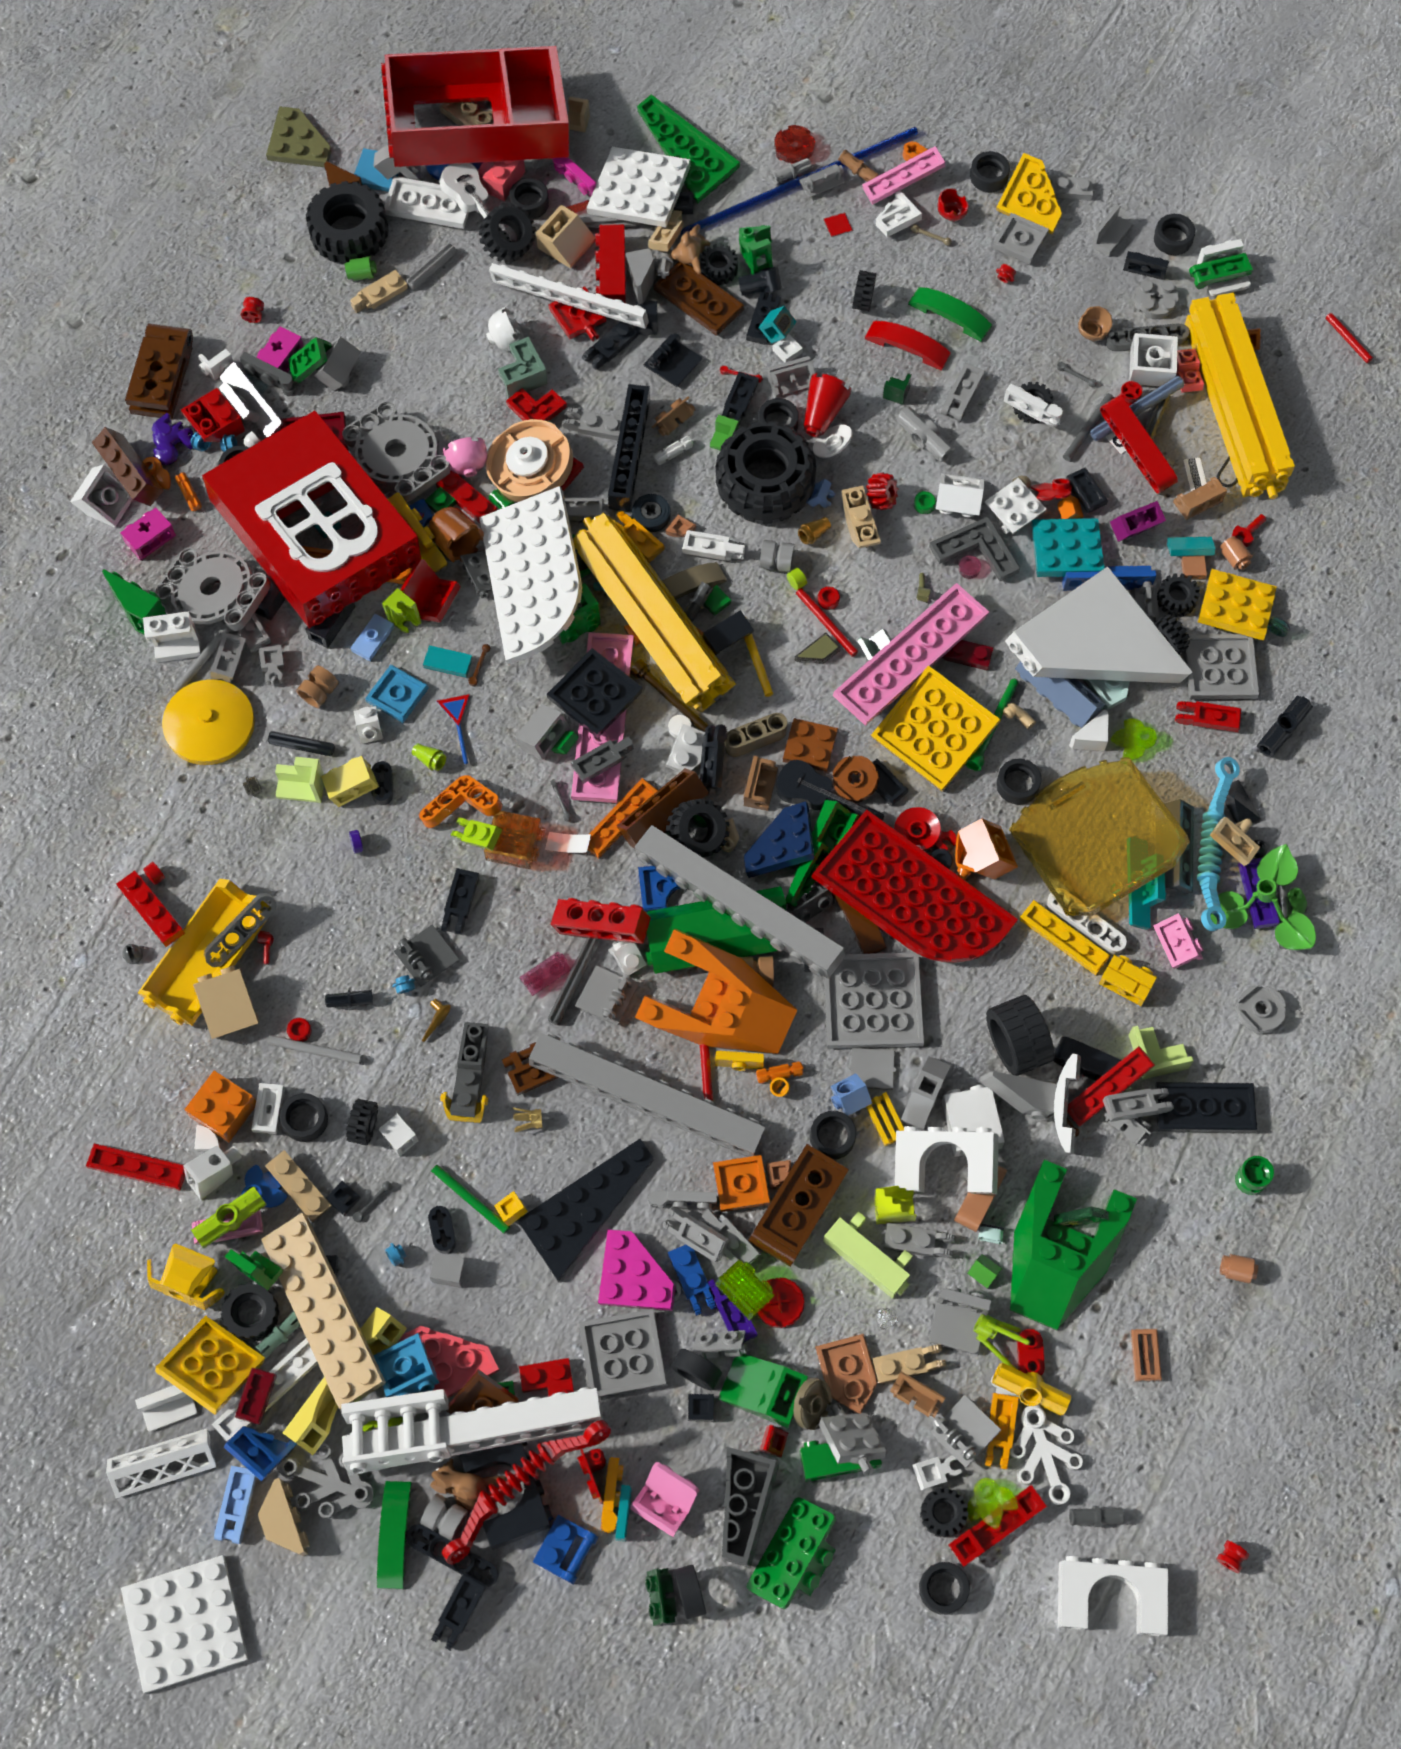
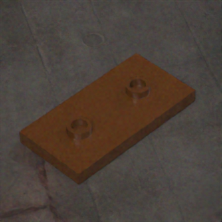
M680 261L670 269V274L666 276V279L661 278L654 284L656 292L716 336L745 308L744 304L703 274H697L692 266L683 264Z

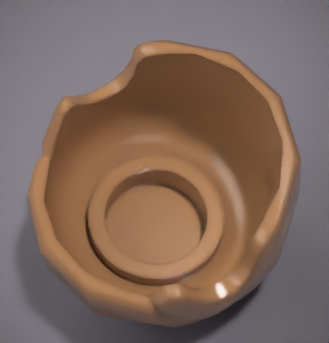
M1100 306L1087 308L1078 322L1079 333L1085 339L1093 342L1102 340L1107 336L1112 327V315L1107 309Z

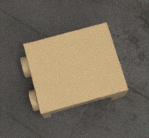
M234 966L220 970L222 975L212 978L210 973L198 977V983L193 984L212 1039L260 1022L249 996L241 968L235 969Z

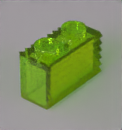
M740 1259L724 1272L715 1283L716 1287L729 1298L733 1305L749 1321L775 1296L772 1293L773 1289L770 1284L765 1280L760 1281L755 1275L754 1268L748 1262L743 1263Z

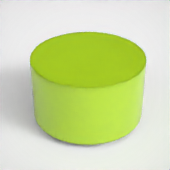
M795 568L787 573V580L793 589L799 590L807 585V579L799 568Z

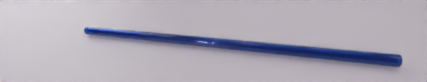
M912 127L857 151L852 155L859 160L917 135L918 130L916 127ZM838 160L686 226L680 234L683 236L687 231L690 232L697 224L701 226V230L801 186L800 179L836 164L837 166L841 165L844 167L845 165Z

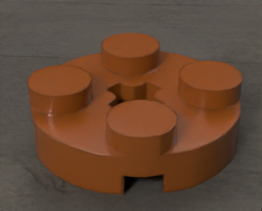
M864 756L845 757L837 763L833 770V785L836 792L840 796L857 803L872 796L880 781L876 766ZM860 773L861 781L859 783L851 784L852 778L850 776L852 774L858 775Z

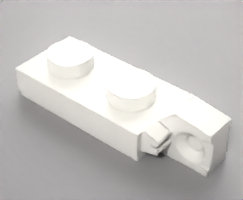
M688 530L686 531L682 553L720 560H731V558L743 560L745 545L735 544V541L730 540V537Z

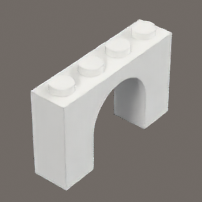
M904 1127V1131H896L895 1186L898 1185L899 1188L913 1190L914 1193H924L925 1165L928 1156L935 1148L941 1145L954 1144L959 1146L967 1157V1192L997 1195L999 1135L991 1132V1128H977L976 1132H967V1128L953 1127L952 1132H945L942 1127H928V1131H919V1127Z
M1066 1556V1561L1062 1560L1059 1562L1057 1628L1087 1629L1088 1597L1092 1586L1100 1579L1115 1578L1127 1584L1136 1598L1137 1634L1162 1637L1168 1635V1569L1160 1568V1563L1146 1562L1144 1567L1134 1566V1561L1119 1560L1118 1565L1108 1564V1559L1092 1558V1563L1082 1562V1557Z

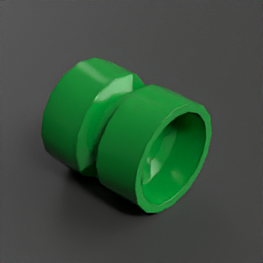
M1262 1156L1249 1157L1237 1170L1235 1183L1238 1189L1247 1195L1259 1194L1272 1181L1274 1168L1271 1162Z

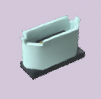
M981 1223L979 1231L980 1241L996 1244L1001 1242L1002 1244L1004 1228Z

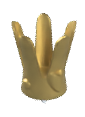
M513 1107L514 1110L529 1112L515 1113L513 1115L514 1120L531 1121L530 1123L517 1126L514 1132L530 1128H542V1120L549 1119V1117H542L541 1109L531 1111Z

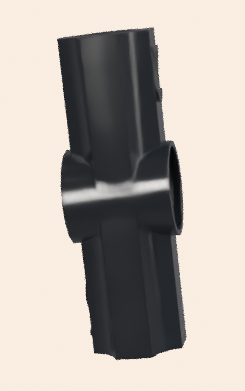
M1298 695L1294 698L1257 744L1260 753L1266 757H1274L1312 710L1313 706L1310 700ZM1281 724L1287 725L1289 729L1282 727Z

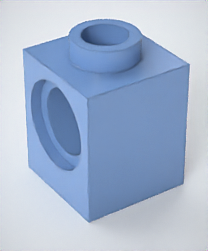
M856 1073L831 1086L834 1095L831 1097L833 1105L837 1110L841 1109L847 1116L872 1104L866 1084Z

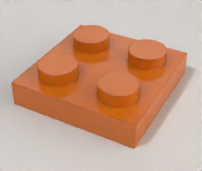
M761 1155L713 1162L721 1212L770 1204Z

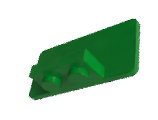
M800 1497L795 1498L751 1575L746 1588L783 1610L789 1607L798 1589L811 1597L813 1591L818 1587L825 1569L832 1562L836 1551L825 1541L836 1522V1517L832 1513Z

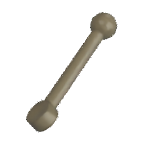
M913 224L911 227L913 233L919 232L944 242L946 246L952 243L950 238H943L920 229L916 224Z

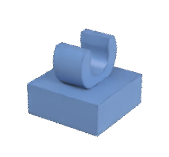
M826 479L816 483L813 494L806 503L812 507L818 504L824 508L831 506L832 503L826 499V496L830 499L835 496L834 491L829 490L832 483Z

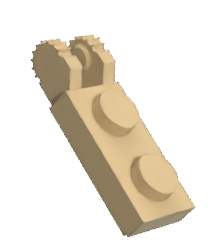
M941 1344L872 1358L878 1384L896 1381L901 1371L908 1376L914 1377L927 1374L931 1370L946 1367L945 1360H936L926 1364L924 1359L925 1355L937 1354L942 1351Z

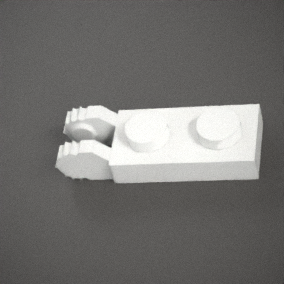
M1013 384L1008 386L1003 402L1047 425L1056 427L1060 424L1062 408L1056 404L1048 405L1043 399L1029 394L1021 387Z

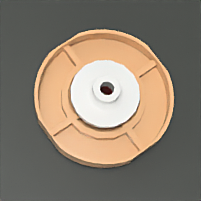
M537 419L524 420L510 426L492 442L487 453L486 471L491 482L507 499L520 502L556 487H561L571 472L573 452L567 438L554 424Z

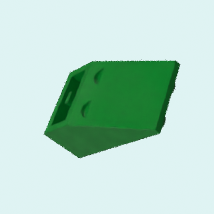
M105 569L102 570L113 595L135 631L145 635L143 618L166 615V609L162 606L161 598L152 591L148 593L142 590L137 583L125 581L117 572L113 571L111 573Z
M743 1354L742 1357L735 1356L718 1400L789 1429L794 1416L793 1409L797 1392L802 1384L808 1380V1376L785 1366Z

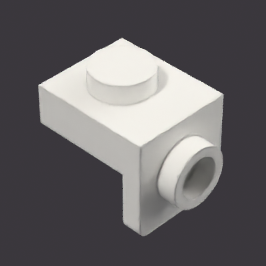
M224 349L209 361L203 354L198 356L200 361L199 368L206 376L210 375L214 380H217L234 363L227 349Z
M376 706L363 707L354 711L356 728L361 744L382 740L383 736Z
M615 941L612 943L613 947L608 949L610 954L614 956L623 974L630 975L647 965L635 943Z

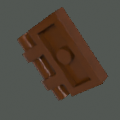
M536 1042L529 1044L530 1047L522 1051H513L509 1053L510 1056L501 1059L505 1068L514 1065L516 1068L507 1073L517 1096L559 1078L530 1066L529 1063L522 1064L521 1061L530 1057Z

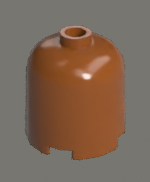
M455 507L443 508L436 512L430 520L428 527L435 536L432 539L433 542L452 562H455V560L462 562L460 555L472 554L478 551L476 546L480 540L483 541L484 532L460 509Z

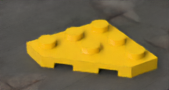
M1023 153L996 207V211L1010 216L1011 213L1048 228V233L1053 235L1062 217L1061 209L1058 206L1043 161Z

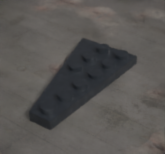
M638 1139L517 1220L557 1282L561 1280L570 1265L576 1261L581 1251L590 1243L612 1215L617 1205L622 1202L628 1191L637 1183L654 1161V1157L641 1139Z

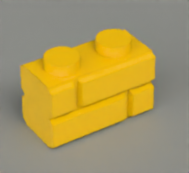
M1114 954L1099 985L1142 1006L1157 977L1153 975L1154 973L1149 968H1139L1133 965L1128 957L1123 955L1118 957Z

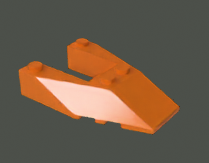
M674 929L664 952L708 971L707 978L691 1014L647 994L644 996L635 1018L699 1045L704 1044L709 1047L778 1054L798 1009L742 958L678 929Z

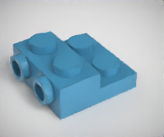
M418 1333L373 1355L386 1382L383 1385L386 1397L433 1391L434 1385L440 1383L433 1363L428 1357L423 1340Z

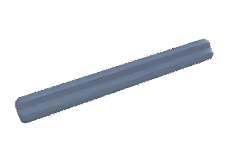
M1176 376L1129 407L1135 416H1138L1183 388L1184 381L1180 376ZM1104 421L1091 429L1090 435L1095 441H1098L1111 433L1112 429Z

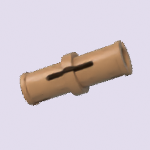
M846 149L838 159L839 162L852 170V174H857L866 182L879 175L864 164V160H859Z

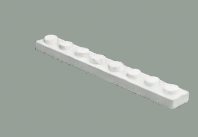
M492 263L489 269L494 283L645 329L649 322L646 310L638 305H628L618 299L612 300L605 298L601 294H592L581 288H572L562 282L556 283L542 276L536 277L522 270L510 269L506 265Z

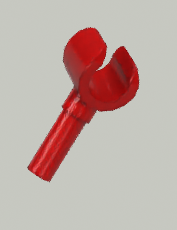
M261 930L259 931L257 942L264 944V964L269 965L270 946L273 944L274 937L269 932Z

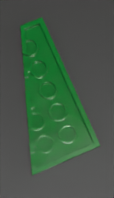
M652 94L637 106V112L665 155L690 159L691 167L684 184L689 192L693 193V198L697 204L740 168V162Z

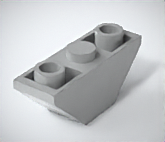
M928 1056L901 1118L902 1122L924 1130L951 1065Z

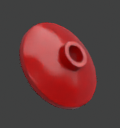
M913 807L903 811L898 816L894 830L925 851L934 846L938 841L941 826L937 816L932 811L922 807ZM916 829H920L922 833L920 835H915L913 831Z

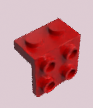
M418 559L400 590L416 603L421 620L441 623L461 586L457 581L440 579L424 559Z

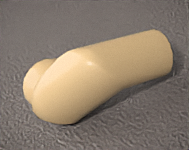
M1015 703L1008 704V707L1003 710L1004 715L1008 719H1012L1015 716L1027 730L1036 724V721L1029 713Z
M733 818L725 820V822L729 821L730 824L729 827H726V831H730L729 837L724 838L727 842L725 846H721L725 852L733 851L739 840V834Z

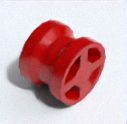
M246 297L243 301L244 308L241 310V318L249 323H259L262 320L261 312L264 310V302L256 297Z
M1135 381L1125 382L1121 387L1119 395L1130 406L1140 400L1142 387Z
M1227 1540L1224 1544L1225 1549L1223 1553L1218 1554L1216 1560L1227 1569L1240 1573L1242 1562L1247 1560L1250 1554L1241 1546Z

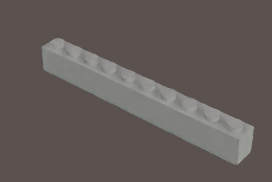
M651 825L636 844L637 858L643 864L653 865L659 874L664 877L670 876L682 889L686 890L688 888L693 891V894L703 902L707 900L713 904V908L719 913H727L732 916V920L739 926L746 925L756 937L760 939L766 938L776 950H784L798 964L803 962L809 966L810 971L819 977L823 975L829 979L845 958L842 946Z
M540 1033L529 1057L530 1066L746 1157L754 1156L765 1129L760 1121L754 1118L745 1119L740 1117L738 1112L730 1108L724 1110L716 1107L717 1104L709 1099H703V1101L697 1099L690 1091L684 1089L678 1091L671 1088L672 1085L666 1081L658 1080L657 1082L652 1080L648 1074L636 1070V1072L627 1069V1066L621 1062L614 1061L612 1063L607 1061L603 1055L597 1052H591L590 1054L583 1051V1048L576 1043L570 1042L567 1044L560 1041V1038L552 1033H547V1035Z

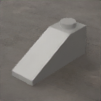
M650 248L625 253L627 271L639 304L644 303L656 278L655 269L658 268L657 257L652 256Z
M996 1071L980 1077V1082L1020 1113L1031 1115L1032 1119H1046V1116L1054 1113L1056 1084Z

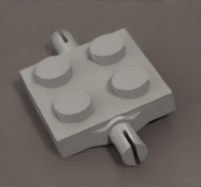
M839 1402L832 1404L831 1410L835 1416L821 1417L818 1425L837 1463L850 1462L859 1464L864 1476H867V1474L868 1476L872 1475L874 1469L869 1461L884 1459L887 1451L867 1413L845 1414Z

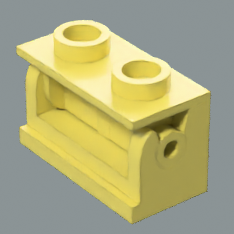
M362 756L352 758L348 763L338 768H333L321 776L329 799L338 807L379 787L371 769V764Z

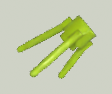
M981 1314L973 1328V1331L978 1334L976 1340L982 1342L1003 1363L1015 1368L987 1339H993L997 1332L1026 1345H1029L1030 1341L1009 1331L1012 1330L1019 1333L1021 1328L994 1319L989 1315Z

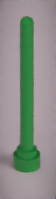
M1016 678L1010 680L994 712V715L1000 720L1004 714V708L1008 706L1019 684ZM998 725L965 764L966 767L973 771H981L985 763L984 753Z

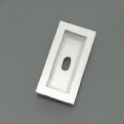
M259 1083L251 1129L253 1132L277 1134L285 1091L284 1085ZM271 1107L270 1114H267L268 1108Z

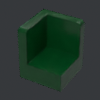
M908 373L904 381L890 377L889 381H886L884 384L883 398L903 405L910 390L912 374Z

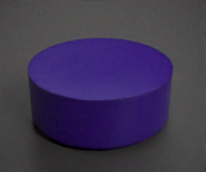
M359 830L349 831L354 854L363 852Z

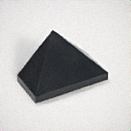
M1239 780L1232 782L1225 804L1236 824L1245 819H1250L1252 823L1259 821L1261 818Z

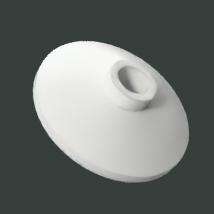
M836 425L827 429L824 435H820L813 445L815 455L819 458H828L840 453L852 439L853 433L851 428L847 425Z

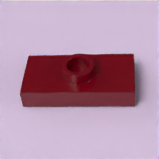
M251 1368L235 1415L236 1419L261 1425L277 1378L276 1374Z

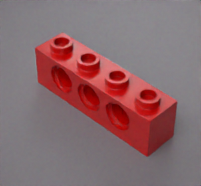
M568 898V900L558 899L550 925L562 935L643 944L651 918L644 911L643 907L635 904L629 907L615 902L601 904L595 900L583 902L575 898Z

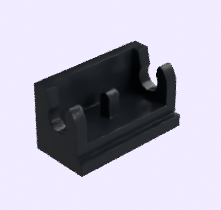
M740 610L703 632L702 637L714 654L717 655L725 648L753 633L754 629Z

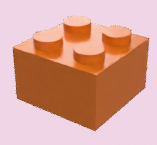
M213 1071L184 1110L190 1118L207 1127L214 1134L229 1143L254 1110L256 1100L253 1095L218 1072Z

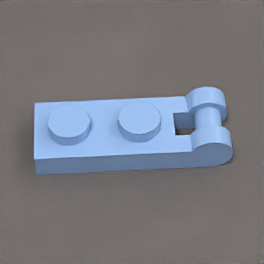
M231 1466L215 1529V1540L223 1541L228 1539L232 1540V1543L241 1544L243 1540L244 1527L257 1479L247 1468ZM228 1520L236 1522L234 1529L227 1528Z

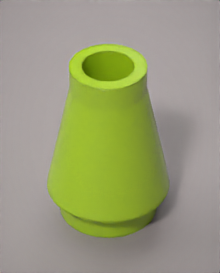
M417 743L411 751V754L431 771L441 770L446 763L447 757L443 754L442 750Z

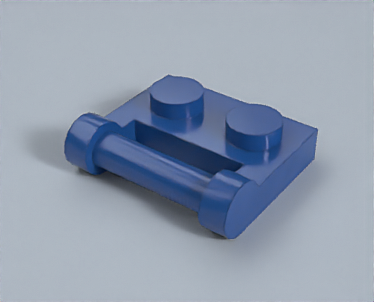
M558 1515L533 1563L574 1585L579 1568L592 1544H596L599 1537ZM578 1535L583 1538V1541L567 1571L560 1567Z

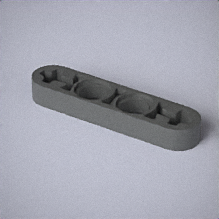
M1181 323L1114 329L1107 335L1106 346L1111 351L1130 350L1133 341L1131 337L1135 333L1151 335L1160 333L1163 336H1168L1169 333V336L1178 337L1179 346L1186 343L1189 329Z
M264 892L257 895L206 947L204 957L208 965L212 967L223 965L275 912L277 904L271 894ZM268 900H270V901H269L270 907H269V908L263 907V908L261 909L262 906H261L260 902H261V901L267 902ZM254 908L257 912L259 911L260 915H262L261 917H258L257 913L253 911ZM246 916H253L255 918V923L250 927H245L242 924V920ZM229 933H236L239 936L237 942L233 944L227 943L225 938ZM222 942L223 946H224L226 949H228V951H225V949L223 948V949L219 952V955H220V958H219V959H217V958H215V957H214L213 959H211L212 957H211V954H210V953H211V952L217 953V952L221 949V946H220L219 943Z

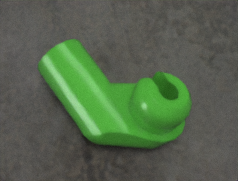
M1292 888L1288 893V899L1293 908L1292 913L1299 912L1304 914L1307 900L1300 888Z

